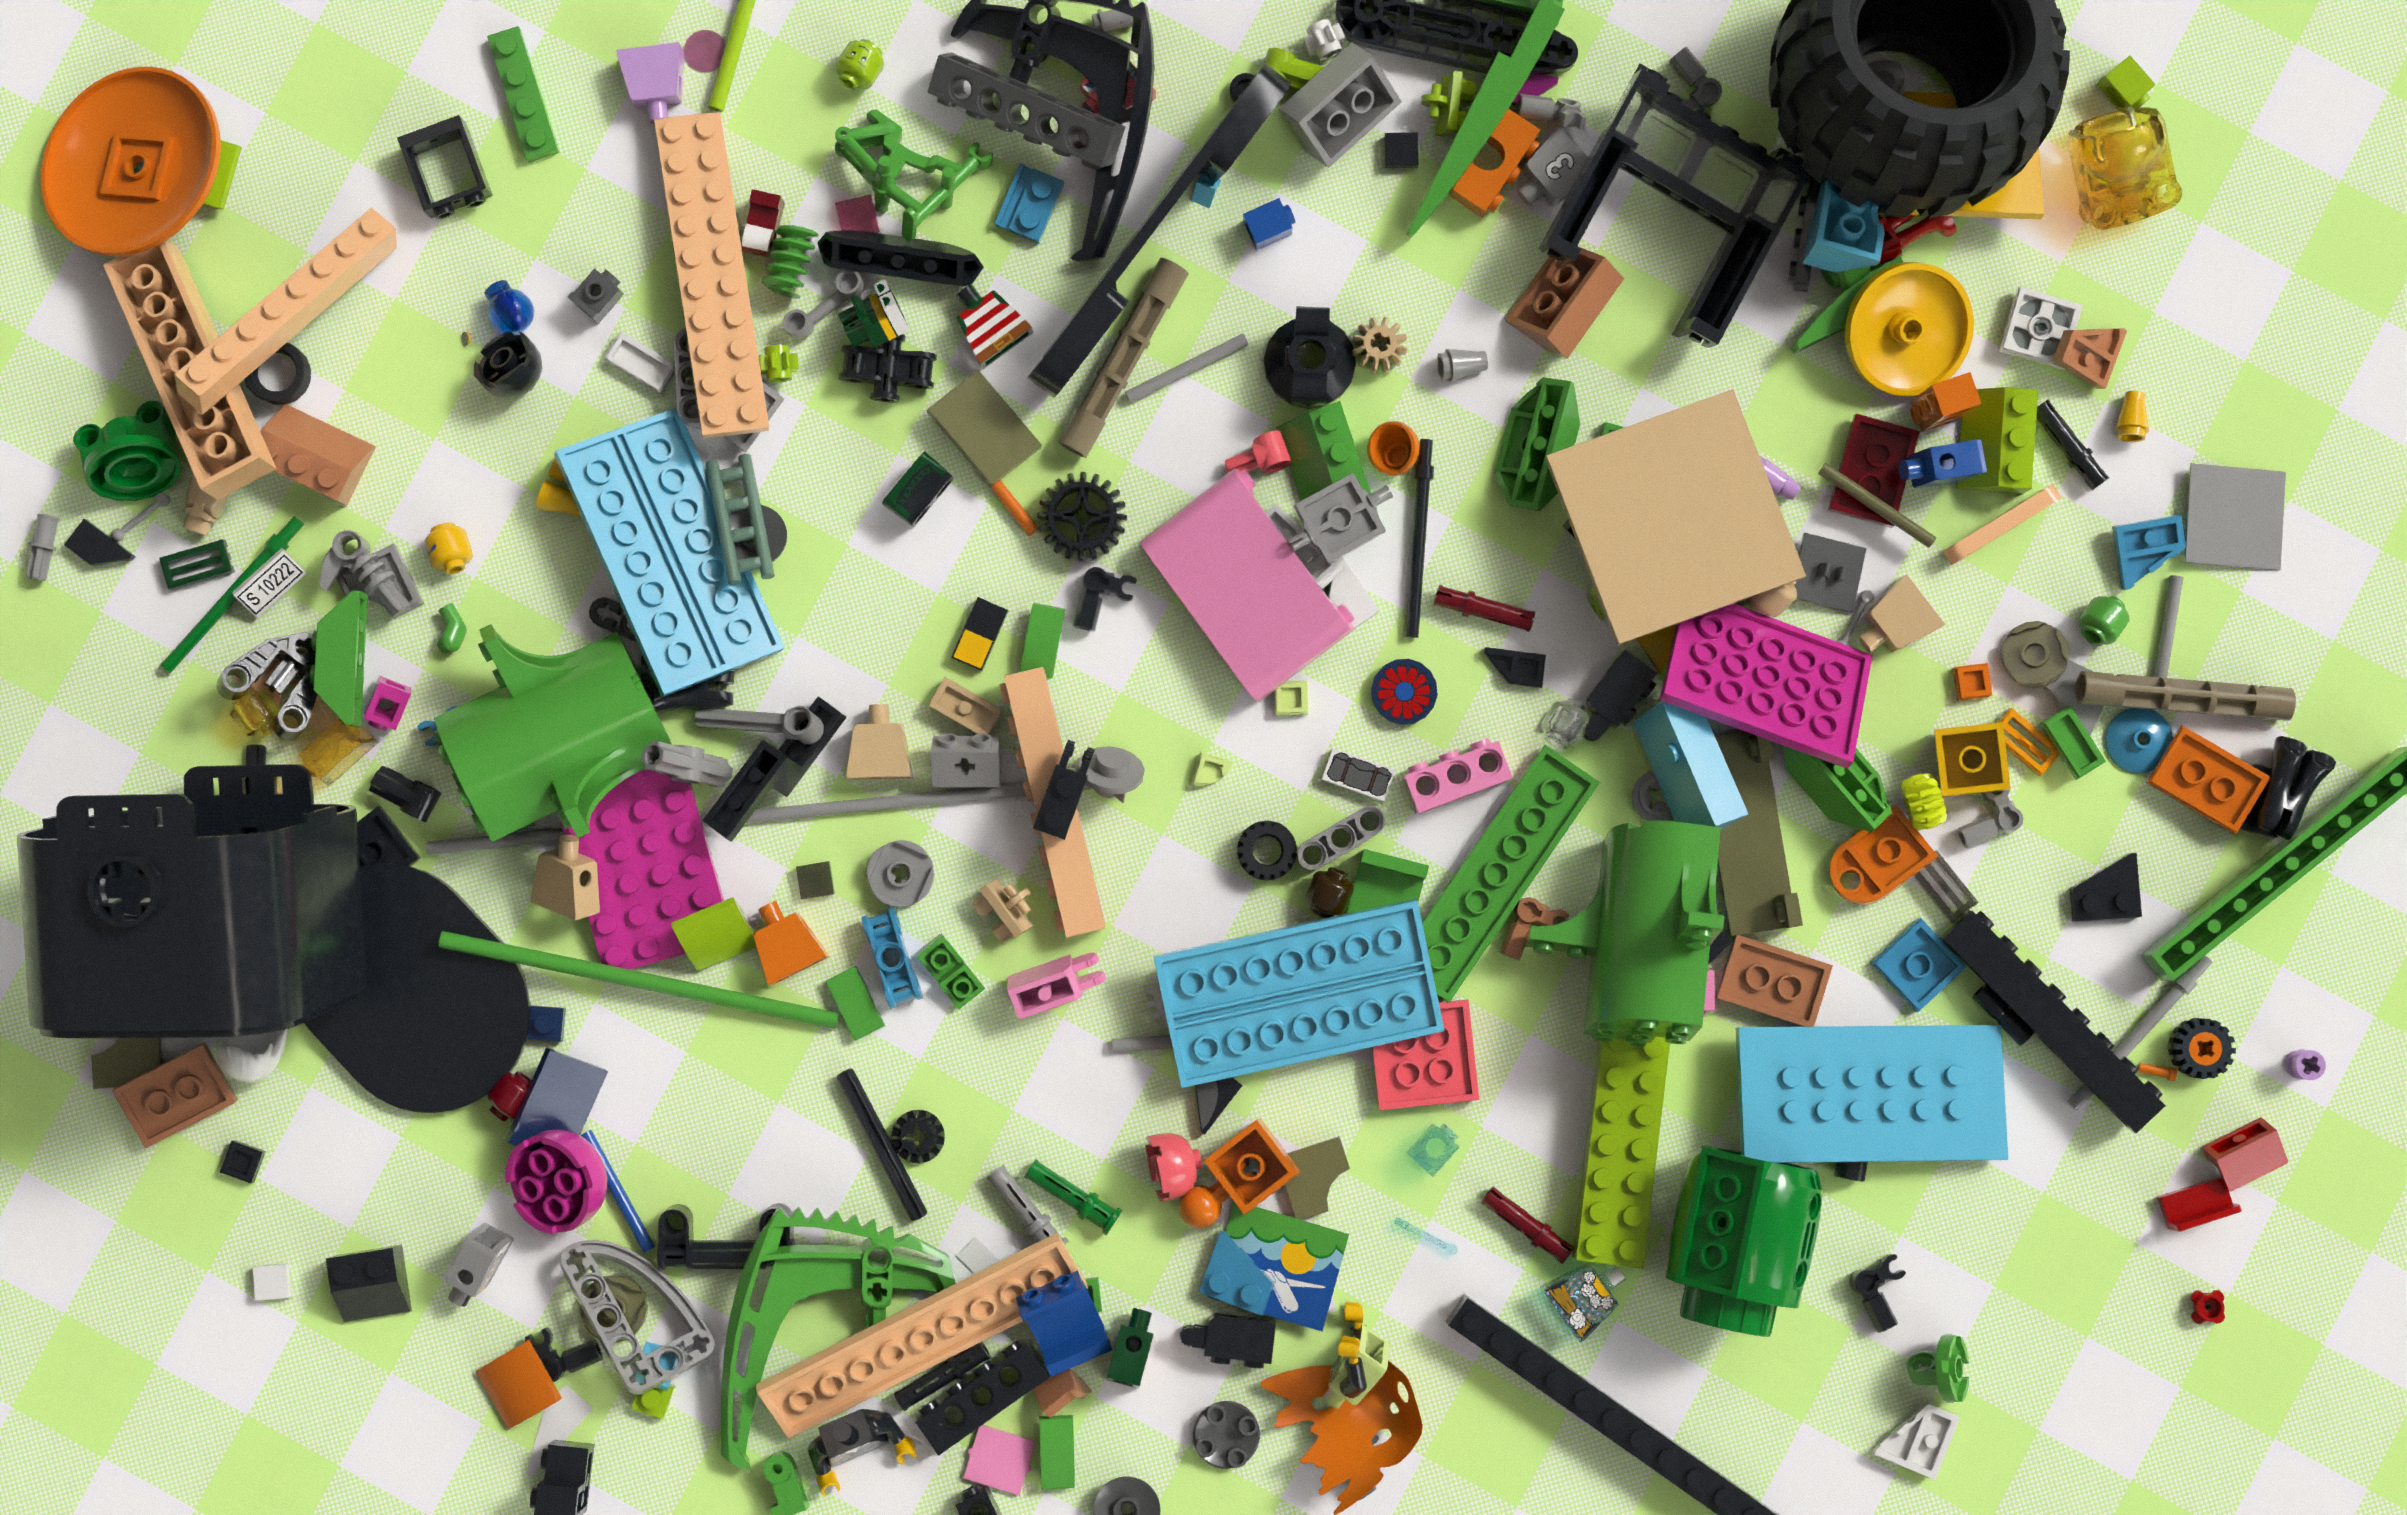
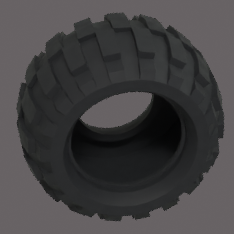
M1791 0L1776 29L1771 47V69L1769 71L1768 85L1771 108L1777 107L1779 118L1778 130L1787 148H1791L1793 154L1802 152L1805 155L1802 167L1818 183L1822 185L1826 180H1829L1842 189L1838 196L1839 198L1858 207L1866 200L1878 204V213L1907 218L1915 209L1920 216L1929 215V218L1952 214L1961 208L1966 201H1969L1971 206H1974L2003 188L2008 180L2024 169L2050 132L2060 112L2069 75L2070 51L2064 50V38L2067 29L2055 0ZM1877 51H1897L1924 60L1933 66L1948 82L1956 99V108L1928 106L1900 95L1874 74L1863 56Z

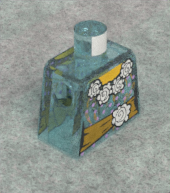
M1586 1263L1543 1284L1540 1288L1576 1339L1581 1343L1619 1305L1610 1291L1626 1279L1616 1265H1611L1600 1274H1597L1594 1268L1589 1263Z

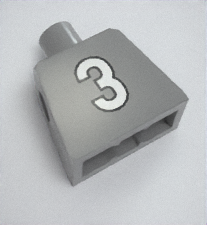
M1562 126L1557 127L1523 169V173L1530 181L1517 190V193L1528 206L1532 205L1541 196L1551 206L1565 200L1588 158Z

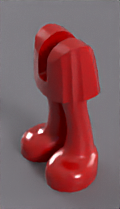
M1878 215L1879 222L1883 223L1885 233L1878 265L1902 256V249L1928 233L1938 231L1944 237L1952 236L1957 232L1953 217L1937 216L1929 218L1927 216L1907 229L1895 233L1894 230L1916 215H1909L1907 218L1896 216L1883 218Z

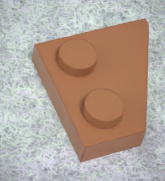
M2124 328L2064 330L2053 361L2096 389H2106L2127 330Z

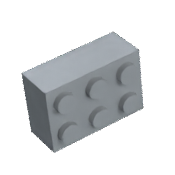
M1352 42L1285 102L1279 110L1307 152L1329 168L1402 101L1373 55Z

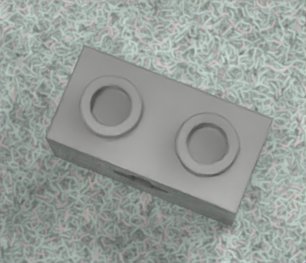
M952 733L933 736L931 746L932 787H999L1001 774L1000 736H990L984 733L974 736H957Z

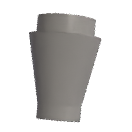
M1446 349L1444 353H1438L1437 355L1439 376L1442 380L1448 379L1451 382L1479 371H1485L1488 369L1487 354L1485 351Z

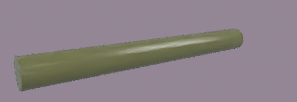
M1827 463L1819 470L1818 474L1926 547L1930 548L1936 540V536Z

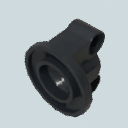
M1296 306L1295 319L1279 327L1267 344L1264 356L1266 380L1274 393L1289 405L1305 409L1329 405L1339 399L1352 383L1356 366L1355 356L1352 354L1354 347L1344 330L1330 321L1329 307ZM1313 343L1323 348L1326 353L1323 364L1315 369L1304 368L1300 365L1296 356L1297 349L1300 346Z

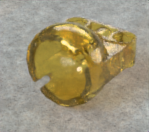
M2137 108L2133 112L2137 124L2133 126L2130 112L2123 109L2083 121L2074 130L2069 131L2067 146L2080 200L2079 215L2085 223L2101 230L2111 229L2157 215L2171 209L2180 202L2182 188L2176 180L2166 123L2156 108ZM2165 184V194L2157 198L2158 189ZM2103 205L2104 211L2102 215L2095 219V210Z

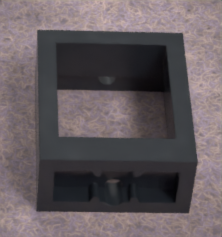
M460 115L397 137L423 211L430 218L444 219L450 217L455 213L454 210L458 208L480 206L486 202L485 198L493 196L467 123ZM461 139L478 186L434 202L417 155Z

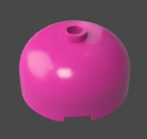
M554 1129L538 1133L518 1144L511 1152L507 1161L506 1183H511L512 1192L517 1201L513 1206L528 1224L541 1232L555 1234L557 1232L572 1231L589 1221L604 1202L607 1192V1172L604 1162L595 1147L588 1140L574 1132ZM536 1144H546L533 1152L529 1151Z

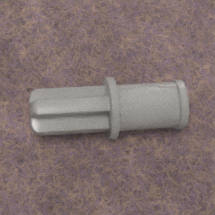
M37 514L38 519L33 542H29V546L32 549L26 575L33 580L45 581L48 575L52 551H56V547H53L59 517Z

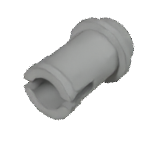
M1098 9L1097 13L1092 14L1094 28L1103 32L1132 27L1133 25L1132 16L1115 10L1102 12L1101 9Z

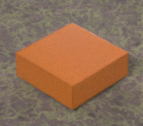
M1988 663L1952 668L1957 701L1992 696Z

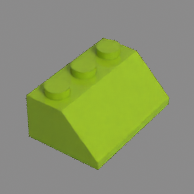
M2011 387L1977 389L1982 404L1961 418L1959 442L1981 439L1987 472L1958 482L1956 489L2023 494L2032 489L2038 390Z

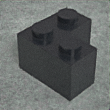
M553 1440L548 1444V1448L543 1449L540 1466L541 1469H545V1476L537 1484V1487H533L530 1496V1508H535L534 1515H583L587 1512L595 1444Z

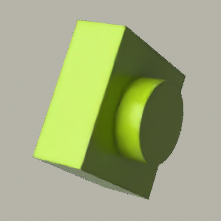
M670 1384L668 1391L655 1387L646 1393L636 1395L631 1409L663 1420L676 1386Z

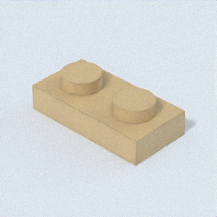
M944 677L928 705L976 734L984 733L990 735L1003 712L1002 709Z

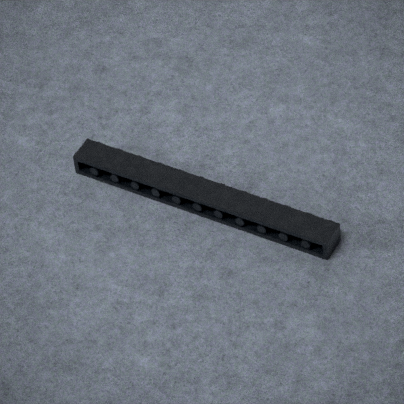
M1466 1294L1463 1295L1447 1318L1446 1323L1452 1329L1717 1515H1779Z

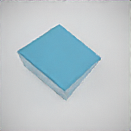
M1201 174L1196 183L1191 201L1210 208L1221 180L1213 182L1206 175Z

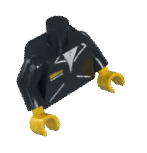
M869 1409L857 1410L818 1427L820 1436L816 1437L808 1447L809 1457L817 1474L816 1481L824 1497H826L824 1490L828 1486L834 1485L837 1492L840 1491V1484L831 1467L838 1466L887 1444L894 1445L896 1460L899 1464H905L904 1454H911L916 1459L913 1439L904 1437L903 1431L893 1417L887 1412Z

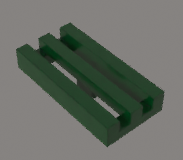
M221 539L160 557L168 590H176L235 572L234 566L230 562V553L227 551V541ZM219 550L220 555L170 569L169 564ZM221 562L223 564L222 567L173 580V576Z

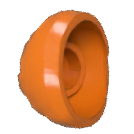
M1398 421L1385 422L1372 432L1367 444V455L1371 464L1379 472L1390 476L1403 475L1410 470L1418 458L1419 440L1414 431L1406 424Z

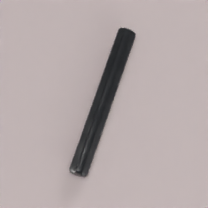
M851 1068L839 1073L837 1080L906 1213L912 1222L926 1216L927 1210L903 1163L895 1152L893 1144L855 1071Z

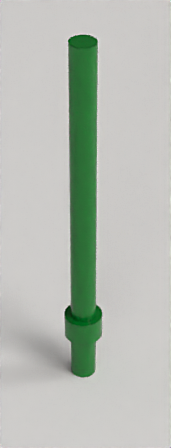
M293 516L277 535L274 533L265 542L266 548L161 663L164 669L171 673L234 604L237 599L233 596L232 592L278 550L283 548L286 551L288 549V542L305 525L300 519Z

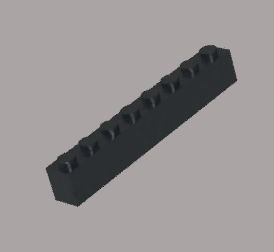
M1968 910L1940 939L2032 1029L2034 1034L2130 1131L2137 1134L2166 1106L2159 1099L2163 1096L2161 1091L2149 1080L2144 1084L2135 1075L2139 1071L2138 1068L2125 1056L2119 1059L2111 1051L2115 1045L2102 1032L2095 1035L2087 1027L2091 1021L2077 1007L2071 1011L2065 1005L2063 1000L2067 997L2053 983L2047 986L2039 978L2042 974L2041 970L2029 959L2023 962L2015 954L2018 947L2005 935L1999 938L1991 930L1995 924L1982 911L1975 914L1972 910Z

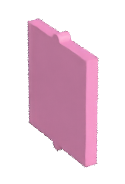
M981 1425L978 1428L973 1447H970L968 1450L970 1458L963 1478L1020 1496L1026 1473L1031 1471L1029 1463L1036 1441Z

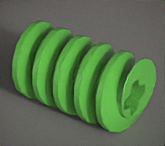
M781 225L777 227L776 232L782 238L774 239L772 245L777 250L771 251L769 254V258L774 263L766 264L765 268L771 276H764L761 282L768 289L779 295L800 299L801 296L796 294L793 288H803L804 283L796 277L797 275H807L808 271L801 267L800 264L811 263L812 259L804 254V250L815 249V246L807 240L808 238H818L819 234L801 226Z

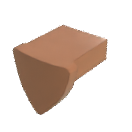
M1071 1369L1049 1377L1032 1389L1042 1411L1050 1418L1075 1397L1084 1399L1092 1392L1089 1386Z

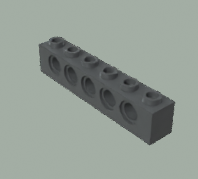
M952 52L938 55L927 93L938 97L937 102L942 105L962 107L966 109V114L970 117L980 120L985 118L995 122L994 126L1000 130L1020 132L1024 134L1023 139L1039 145L1042 142L1053 147L1052 151L1065 157H1071V155L1082 159L1081 163L1084 166L1096 170L1114 164L1126 127ZM965 80L971 86L970 95H967L964 91ZM994 92L999 96L1000 105L998 108L993 104L992 96ZM1022 105H1025L1029 111L1028 120H1025L1021 114ZM1052 117L1058 123V130L1056 133L1050 127V120ZM1080 130H1083L1087 135L1086 145H1083L1079 139Z

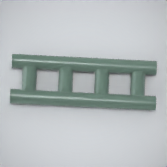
M742 454L738 457V467L720 470L717 460H709L705 463L727 580L731 586L739 585L742 582L740 573L760 569L761 578L765 580L775 576L750 454ZM742 479L745 496L726 500L723 483ZM748 509L751 526L732 530L728 513ZM754 539L757 556L737 560L734 543Z

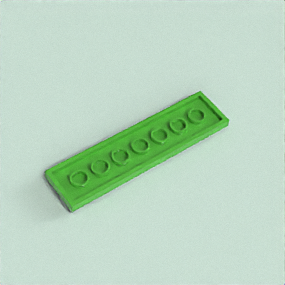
M1547 745L1542 747L1422 922L1436 992L1438 996L1447 1002L1452 1000L1600 783Z

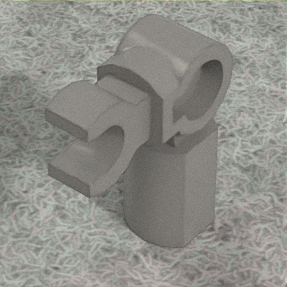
M1519 94L1516 114L1522 118L1549 122L1553 118V121L1560 123L1559 125L1562 127L1576 126L1580 130H1584L1587 118L1586 114L1580 111L1581 103L1575 100L1559 98L1557 102H1554L1549 97Z
M2010 790L2001 791L2000 795H1994L1992 792L1982 793L1984 798L1993 804L1994 808L1992 811L1995 818L1987 816L1958 828V835L1966 849L1998 837V832L2011 834L2023 824V814L2016 808L2013 800H2009L2008 794Z

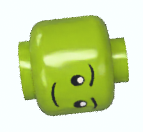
M867 39L849 42L835 64L836 70L840 75V82L852 90L856 88H870L885 65L881 49Z

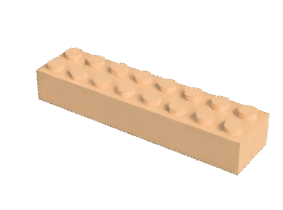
M168 239L147 251L133 255L118 256L103 264L200 489L215 499L220 500L276 470L277 468L239 384L203 415L177 392L174 374L218 338L179 247Z

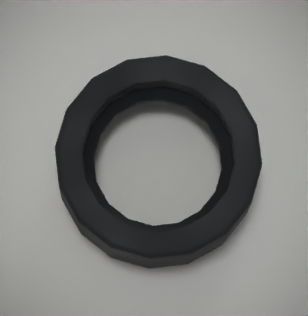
M286 343L275 352L289 356L296 367V376L293 383L287 389L282 391L266 389L260 383L258 377L259 367L244 379L247 388L256 397L273 405H285L298 400L306 392L311 381V367L307 357L290 343Z

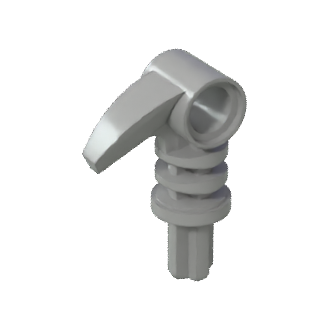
M351 530L341 531L334 537L332 547L328 551L321 568L320 588L328 592L340 570L347 567L354 575L360 574L359 582L361 584L368 583L365 589L368 596L377 595L393 615L402 613L409 606L406 598L393 584L396 575L391 570L384 572L385 564L383 562L376 563L378 556L376 553L370 554V545L365 538ZM351 540H357L358 548L356 552L352 555H346V544Z

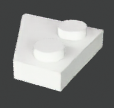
M1926 1402L1879 1443L1872 1453L1936 1480L1960 1416Z

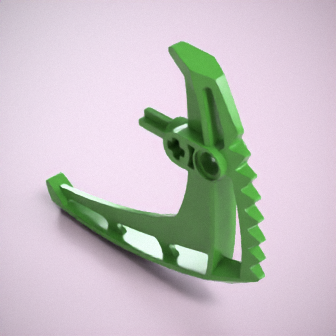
M778 1207L758 1235L745 1262L734 1295L723 1357L721 1456L739 1468L750 1470V1460L746 1455V1448L757 1398L756 1384L761 1381L767 1358L779 1327L793 1303L826 1291L848 1288L861 1289V1305L866 1307L867 1329L886 1319V1307L891 1305L893 1288L940 1292L956 1284L949 1255L912 1234L894 1238L893 1226L878 1232L875 1219L861 1226L856 1214L843 1222L838 1211L833 1212L825 1219L819 1208H816L806 1218L800 1207H797L789 1216L781 1207ZM784 1227H815L868 1237L862 1246H779ZM896 1246H901L923 1252L940 1259V1261L894 1252L892 1250ZM874 1249L885 1251L884 1257L877 1261L869 1259L868 1254ZM774 1260L758 1311H755L749 1305V1301L761 1262ZM873 1283H880L879 1292H872ZM744 1321L755 1327L749 1352L746 1374L741 1376L735 1369ZM734 1390H738L742 1394L737 1441L732 1438Z

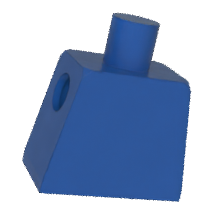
M1981 439L1934 446L1908 455L1907 460L1901 461L1898 468L1901 479L1904 481L1911 480L1914 488L1955 484L1987 472Z

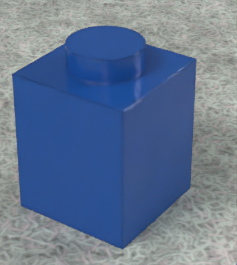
M1280 198L1243 214V223L1256 251L1292 235V224L1296 223L1291 208L1288 204L1283 206Z

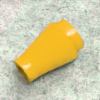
M2141 391L2125 392L2124 402L2115 431L2118 432L2119 440L2125 442H2141L2145 440V436L2149 432L2145 393Z

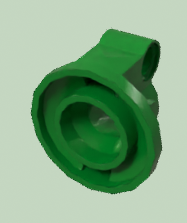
M147 401L137 409L135 416L114 418L107 422L103 428L96 424H86L80 427L73 436V442L80 451L84 478L88 487L101 497L115 501L143 500L155 497L157 494L168 490L179 478L181 462L176 443V432L165 407L158 401Z

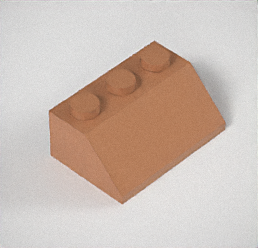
M1579 247L1581 251L1576 260L1560 269L1555 266L1557 260L1548 257L1504 319L1508 324L1545 350L1566 359L1571 355L1624 280L1622 275L1604 256Z
M287 404L260 431L277 468L274 472L346 506L376 446Z

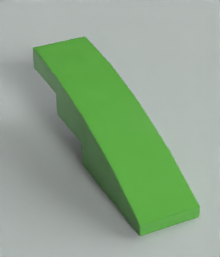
M1901 256L1869 273L1842 293L1810 324L1791 347L1793 355L1845 330L1849 308L1860 288L1882 269L1902 263Z

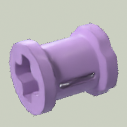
M2300 1049L2292 1051L2285 1060L2287 1072L2296 1079L2316 1080L2324 1074L2326 1069L2324 1057L2314 1050ZM2302 1059H2307L2306 1064L2310 1066L2308 1071L2304 1070L2305 1066L2301 1063Z

